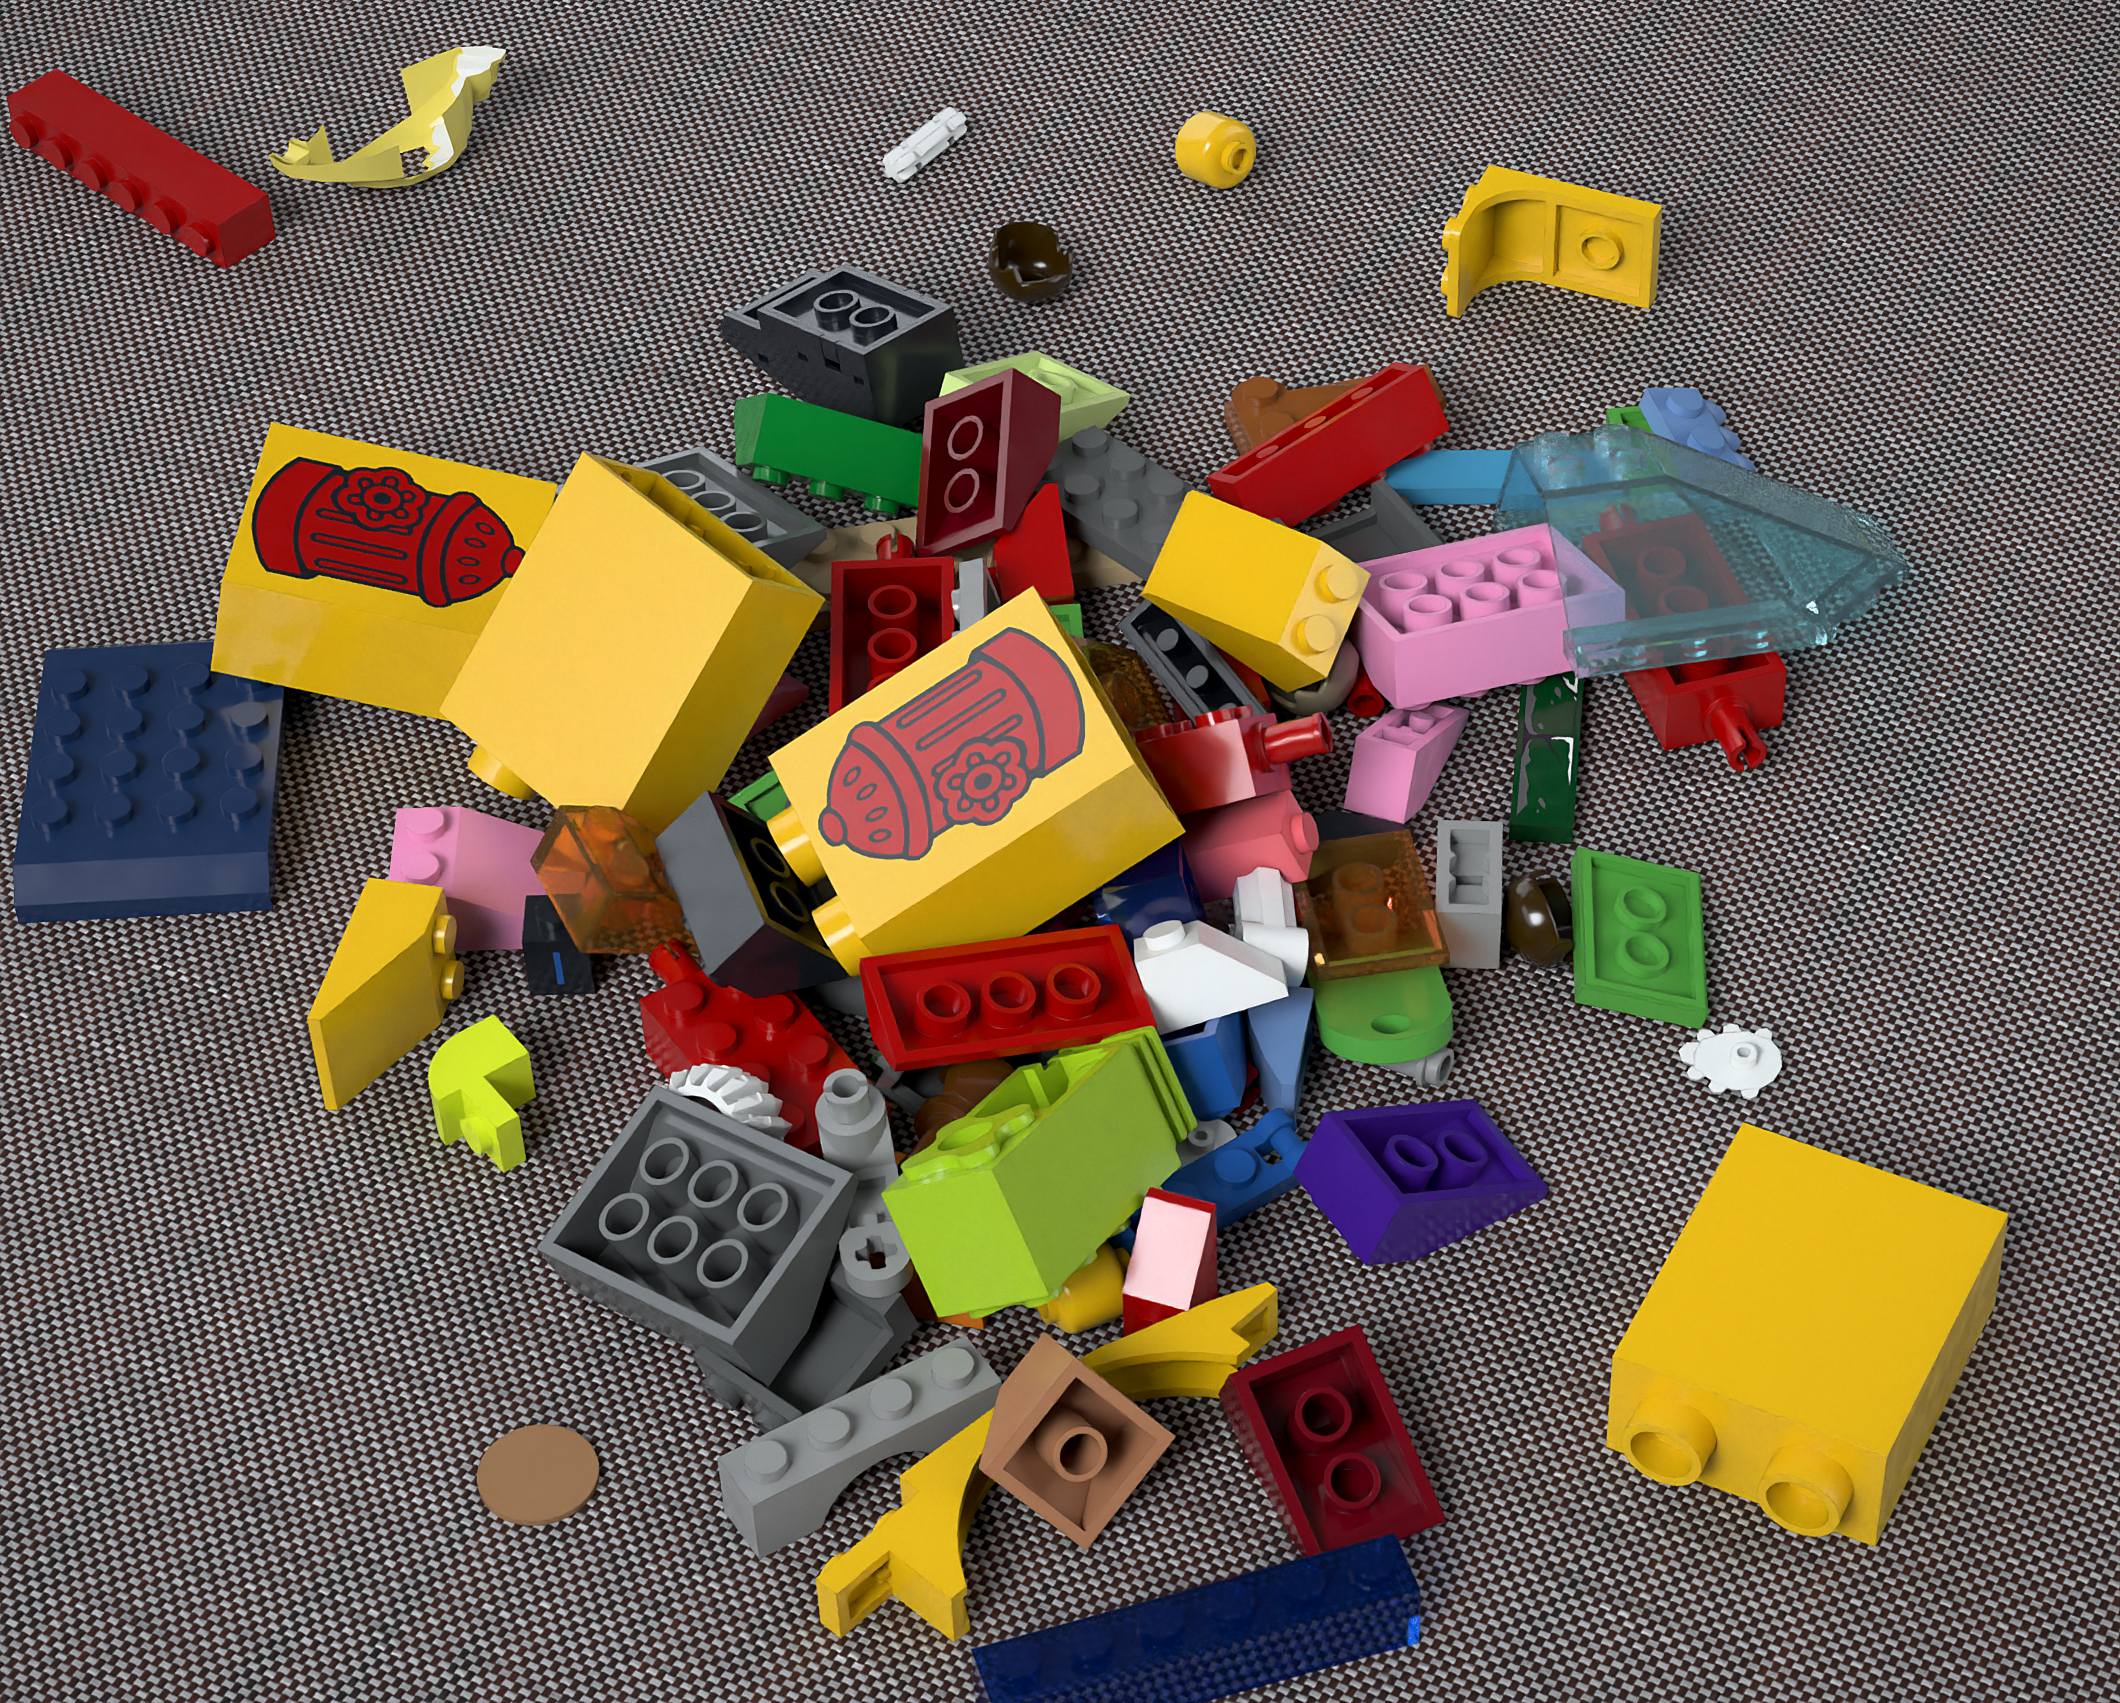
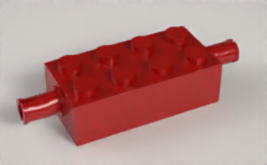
M1620 504L1619 506L1625 521L1621 520L1614 505L1608 507L1598 519V528L1601 533L1581 538V553L1624 591L1625 659L1617 660L1616 662L1664 751L1717 739L1727 757L1728 764L1733 770L1744 771V764L1738 755L1740 752L1748 764V768L1750 770L1754 769L1763 762L1767 755V747L1758 736L1756 730L1782 725L1787 675L1785 665L1697 512L1640 524L1636 518L1635 511L1630 505Z
M897 533L896 552H892L891 534H887L881 537L876 544V560L832 561L829 717L952 638V632L958 631V622L954 614L951 598L952 590H956L954 556L913 558L915 553L914 542L908 536Z
M1252 705L1237 708L1231 707L1194 716L1197 727L1194 730L1191 720H1186L1173 724L1157 725L1133 732L1137 748L1177 816L1292 789L1293 786L1287 762L1320 753H1331L1333 750L1332 733L1324 713L1319 712L1310 717L1277 724L1275 713L1254 716Z
M679 939L668 940L669 947L677 955L676 959L670 954L663 943L658 945L649 957V967L654 974L660 977L666 987L639 999L647 1055L669 1082L672 1072H681L685 1069L691 1070L692 1066H700L701 1064L738 1067L744 1072H749L750 1076L767 1082L768 1094H772L775 1098L783 1101L778 1117L793 1124L783 1137L784 1143L824 1160L815 1114L817 1101L824 1093V1082L830 1074L837 1070L849 1068L860 1071V1069L793 991L755 999L731 986L722 988L706 976L700 964L688 951L684 942ZM885 1100L893 1140L891 1109L889 1103Z

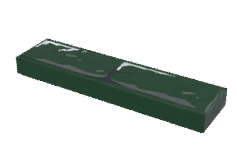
M1572 670L1547 676L1544 681L1537 684H1521L1509 840L1572 844L1585 672Z

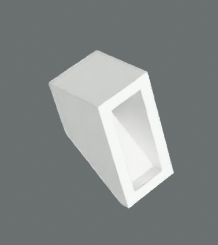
M1178 920L1161 922L1148 928L1143 933V937L1134 939L1135 965L1157 1023L1159 1035L1289 996L1286 972L1282 960L1199 920L1183 925Z

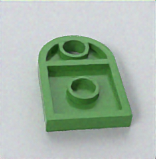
M1428 940L1308 953L1302 984L1304 988L1314 989V1020L1322 1043L1334 1054L1360 1063L1397 1064L1429 1056L1443 1048L1450 1041L1453 1034L1452 1001Z

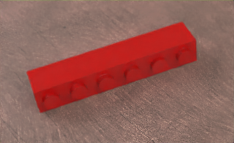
M58 68L6 97L11 117L9 129L15 141L22 148L30 149L40 155L58 170L66 171L84 182L91 190L98 191L118 203L125 211L138 215L154 225L161 233L169 234L187 245L197 255L205 256L224 269H228L276 239L267 193Z

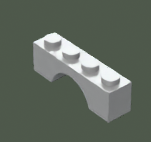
M964 1335L718 1457L724 1512L758 1559H761L821 1529L827 1513L837 1496L854 1478L872 1465L904 1452L921 1451L931 1453L995 1407L999 1388L1002 1386V1380L968 1337Z

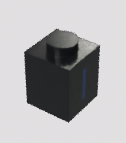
M591 893L526 895L522 948L531 996L595 994L599 944Z

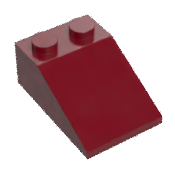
M1012 367L925 403L914 558L946 557L1012 531L1058 450L1061 396Z
M1360 1323L1229 1374L1218 1393L1248 1464L1313 1577L1440 1526L1447 1521Z

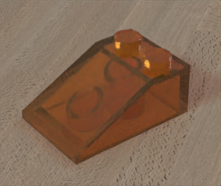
M560 805L530 860L533 869L580 953L651 954L658 945L663 943L670 954H675L669 947L668 940L679 939L684 942L691 954H700L693 935L685 928L681 921L680 915L683 910L675 891L667 884L662 875V870L665 867L654 843V840L660 834L614 806Z
M1409 829L1319 842L1317 850L1313 851L1308 879L1291 883L1297 927L1307 929L1309 941L1307 965L1318 982L1450 964V952Z

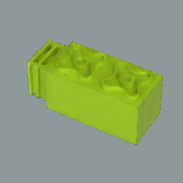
M1153 1026L1137 1028L1117 1033L1103 1039L1098 1044L1062 1048L1059 1050V1055H1054L1045 1066H1042L1039 1062L1018 1067L965 1117L942 1127L936 1133L937 1139L933 1144L904 1161L901 1165L903 1173L881 1195L938 1318L968 1312L970 1318H981L1014 1305H1024L1027 1308H1033L1046 1304L1062 1294L1065 1280L1096 1260L1098 1257L1096 1249L1108 1238L1121 1233L1131 1224L1130 1216L1143 1206L1145 1196L1150 1187L1163 1190L1161 1185L1182 1165L1175 1150L1176 1144L1182 1143L1186 1139L1187 1134L1197 1128L1198 1123L1156 1029Z

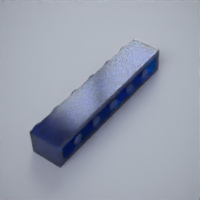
M1392 1533L971 1649L975 1703L1209 1702L1419 1643L1420 1587L1396 1534Z

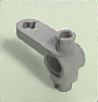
M849 1068L840 1069L826 1078L823 1086L824 1093L817 1101L815 1114L824 1161L853 1173L859 1180L838 1242L845 1279L855 1292L872 1298L887 1297L899 1292L910 1282L915 1266L881 1195L899 1177L885 1098L875 1086L867 1082V1078L862 1072ZM884 1252L886 1267L872 1269L870 1254Z

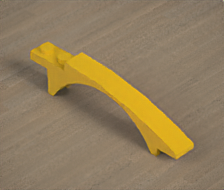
M1264 1282L1207 1301L1189 1309V1311H1184L1101 1346L1081 1357L1080 1360L1133 1402L1174 1396L1219 1398L1218 1393L1229 1374L1237 1372L1239 1366L1278 1334L1277 1288L1268 1282ZM994 1407L901 1474L899 1477L902 1507L885 1513L878 1520L871 1533L848 1552H841L832 1557L824 1566L820 1575L816 1577L820 1622L839 1638L845 1636L892 1595L954 1643L970 1630V1621L963 1599L967 1595V1585L962 1570V1556L968 1531L975 1514L989 1489L995 1483L992 1478L979 1469Z

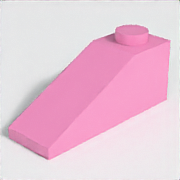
M1435 701L1429 707L1420 710L1394 708L1357 735L1344 809L1360 812L1363 816L1404 824L1422 809L1468 722L1470 710Z

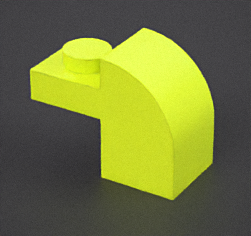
M493 1014L452 1036L438 1049L429 1066L428 1082L437 1131L445 1146L464 1136L476 1154L486 1153L501 1171L505 1173L526 1161L520 1119L513 1109L536 1098L529 1052Z

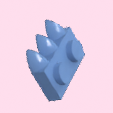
M1685 387L1646 388L1638 406L1680 483L1735 484L1744 482L1753 476L1756 471L1753 462L1735 452L1740 447L1741 440L1734 432L1720 426L1726 419V414L1720 406L1703 399L1698 389H1688Z

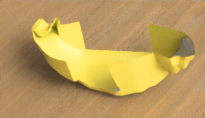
M487 46L457 47L402 69L400 71L412 113L411 116L345 161L337 163L333 161L324 124H322L319 131L308 142L296 139L290 140L288 151L283 157L274 153L270 154L269 158L272 165L291 178L319 182H345L353 187L388 189L410 186L424 181L451 167L461 152L467 147V138L472 130L473 103L489 98L491 86L497 81L499 63L505 60L506 50ZM424 146L430 152V155L422 164L429 168L420 175L404 178L400 153Z

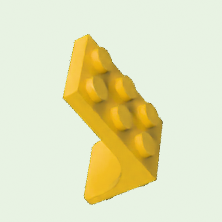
M1489 165L1478 184H1471L1468 187L1463 207L1458 216H1451L1444 228L1442 249L1448 251V264L1442 276L1441 294L1447 296V315L1460 318L1469 302L1480 291L1498 283L1519 280L1549 284L1649 309L1657 296L1662 205Z

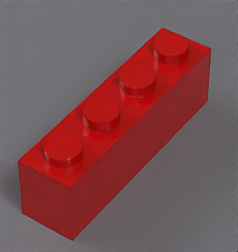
M1394 362L1206 477L1216 499L1268 520L1279 517L1288 528L1292 529L1293 526L1308 517L1316 518L1333 511L1340 504L1339 498L1351 490L1371 486L1373 482L1384 479L1387 475L1386 469L1401 459H1413L1428 452L1434 445L1432 440L1450 430V427L1424 367Z

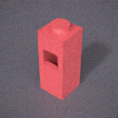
M1288 789L1177 816L1186 832L1141 860L1139 864L1141 871L1165 911L1169 912L1233 897L1232 894L1237 877L1246 876L1257 867L1278 869L1281 877L1290 884L1307 880L1313 851H1316L1319 845V835L1313 817L1308 812L1303 813L1293 793Z

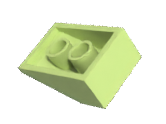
M1039 351L947 372L939 395L941 397L1013 367L1061 396L1059 442L1072 437L1080 430L1088 429L1094 425L1102 430L1128 405L1131 394Z

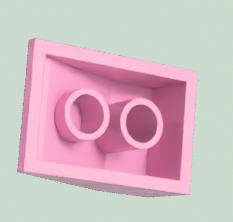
M461 806L397 809L389 880L444 887L448 915L455 916L457 923L454 951L523 949L522 932L526 895L591 893L592 899L595 864L564 848L549 833Z

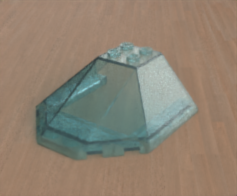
M1604 424L1595 428L1594 432L1568 435L1562 432H1545L1538 434L1533 440L1516 442L1493 514V525L1496 533L1548 523L1568 630H1563V654L1577 679L1827 644L1837 636V624L1844 618L1856 621L1880 601L1881 588L1886 584L1898 587L1909 578L1908 563L1873 516L1641 428L1628 427L1623 424Z

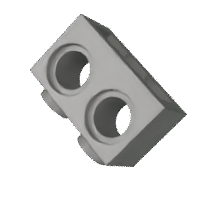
M1438 820L1434 957L1438 967L1499 969L1503 822Z

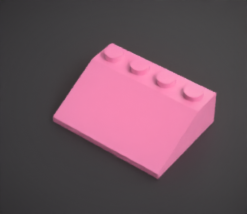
M1548 523L1356 563L1369 572L1371 576L1347 632L1373 686L1396 709L1420 710L1429 707L1433 701L1456 696L1479 697L1488 693L1491 688L1514 683L1523 685L1537 684L1544 681L1550 675L1572 670L1577 672L1595 671L1601 668L1604 663L1625 659L1624 591Z

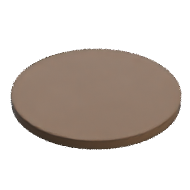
M549 1424L522 1427L502 1436L487 1449L477 1470L478 1491L486 1507L505 1521L525 1526L552 1524L575 1514L591 1499L599 1482L600 1468L598 1457L592 1445L583 1436L571 1429Z

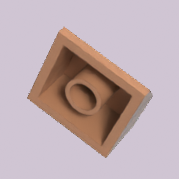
M1044 1332L999 1388L979 1469L1076 1544L1087 1550L1176 1436Z

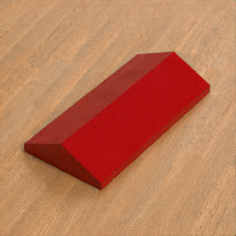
M1118 923L860 958L859 971L872 1040L894 1072L1098 1044L1103 1039L1120 1032L1146 1026H1153L1156 1031L1158 1028Z

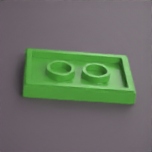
M1577 847L1571 860L1575 1003L1701 1029L1708 1016L1700 873Z

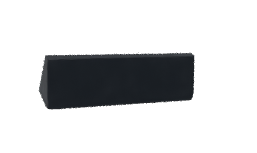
M1144 600L1117 625L1195 725L1194 716L1231 707L1237 708L1252 705L1254 716L1271 713L1215 644L1149 600Z

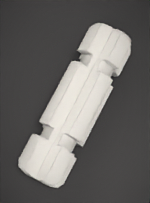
M952 107L944 108L932 120L925 123L901 142L900 146H896L884 156V174L888 178L893 177L898 183L907 181L919 169H922L947 149L950 144L966 133L965 115L962 112L957 113Z

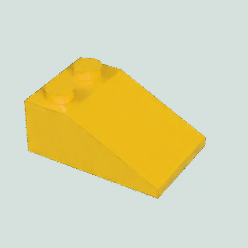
M1192 490L1187 492L1141 596L1289 693L1327 678L1371 574L1321 540Z
M368 878L307 1017L325 1109L339 1111L441 1024L450 1000H457L464 984V964L462 961H456L454 944L457 923L455 916L448 915L444 887Z

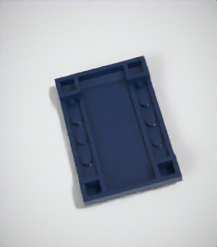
M214 639L59 647L46 650L13 862L14 907L18 923L273 910L277 874L274 840L289 694H294L295 688L210 671Z

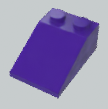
M1475 1099L1327 1111L1292 1172L1311 1196L1315 1206L1327 1216L1346 1240L1350 1250L1361 1259L1365 1266L1418 1260L1543 1200L1550 1190Z

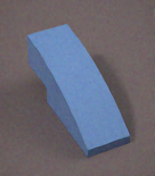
M1287 986L1289 996L1244 1009L1245 1041L1249 1064L1258 1070L1255 1082L1257 1087L1261 1089L1260 1094L1269 1111L1283 1108L1296 1122L1314 1035V989Z

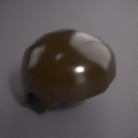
M1031 221L1009 222L995 230L988 255L989 275L995 286L1006 296L1027 304L1045 303L1064 293L1070 285L1073 271L1072 251H1067L1065 255L1059 245L1058 232L1055 229Z
M1539 869L1518 876L1509 883L1503 897L1501 921L1507 942L1526 963L1543 969H1552L1573 963L1572 908L1562 885L1556 878L1536 879L1547 874L1544 869Z

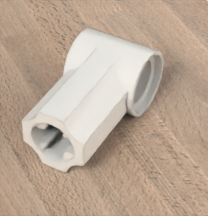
M1257 867L1252 873L1237 877L1232 894L1236 924L1233 937L1282 960L1286 972L1287 986L1299 987L1306 970L1309 941L1307 929L1297 927L1292 884L1286 882L1281 877L1278 869Z

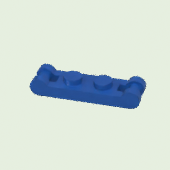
M1276 1108L1266 1113L1252 1129L1174 1172L1161 1187L1165 1191L1216 1204L1217 1232L1301 1185L1292 1172L1309 1141H1302L1296 1134L1297 1123L1283 1108ZM1275 1150L1282 1160L1270 1167L1262 1157ZM1143 1206L1130 1216L1131 1224L1124 1231L1107 1239L1114 1250L1124 1248L1130 1258L1136 1237L1133 1231L1138 1229Z

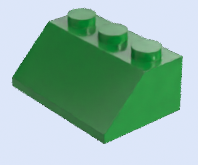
M769 392L736 400L734 409L736 466L754 470L752 480L783 488L787 487L788 480L810 485L808 495L832 502L842 503L844 495L865 500L864 510L888 517H898L899 510L918 508L922 434Z

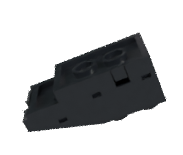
M846 263L826 274L810 268L806 270L807 272L803 276L736 311L724 313L723 319L720 320L723 337L728 344L803 402L900 429L903 428L905 423L925 413L926 402L939 398L947 372L965 368L953 306Z

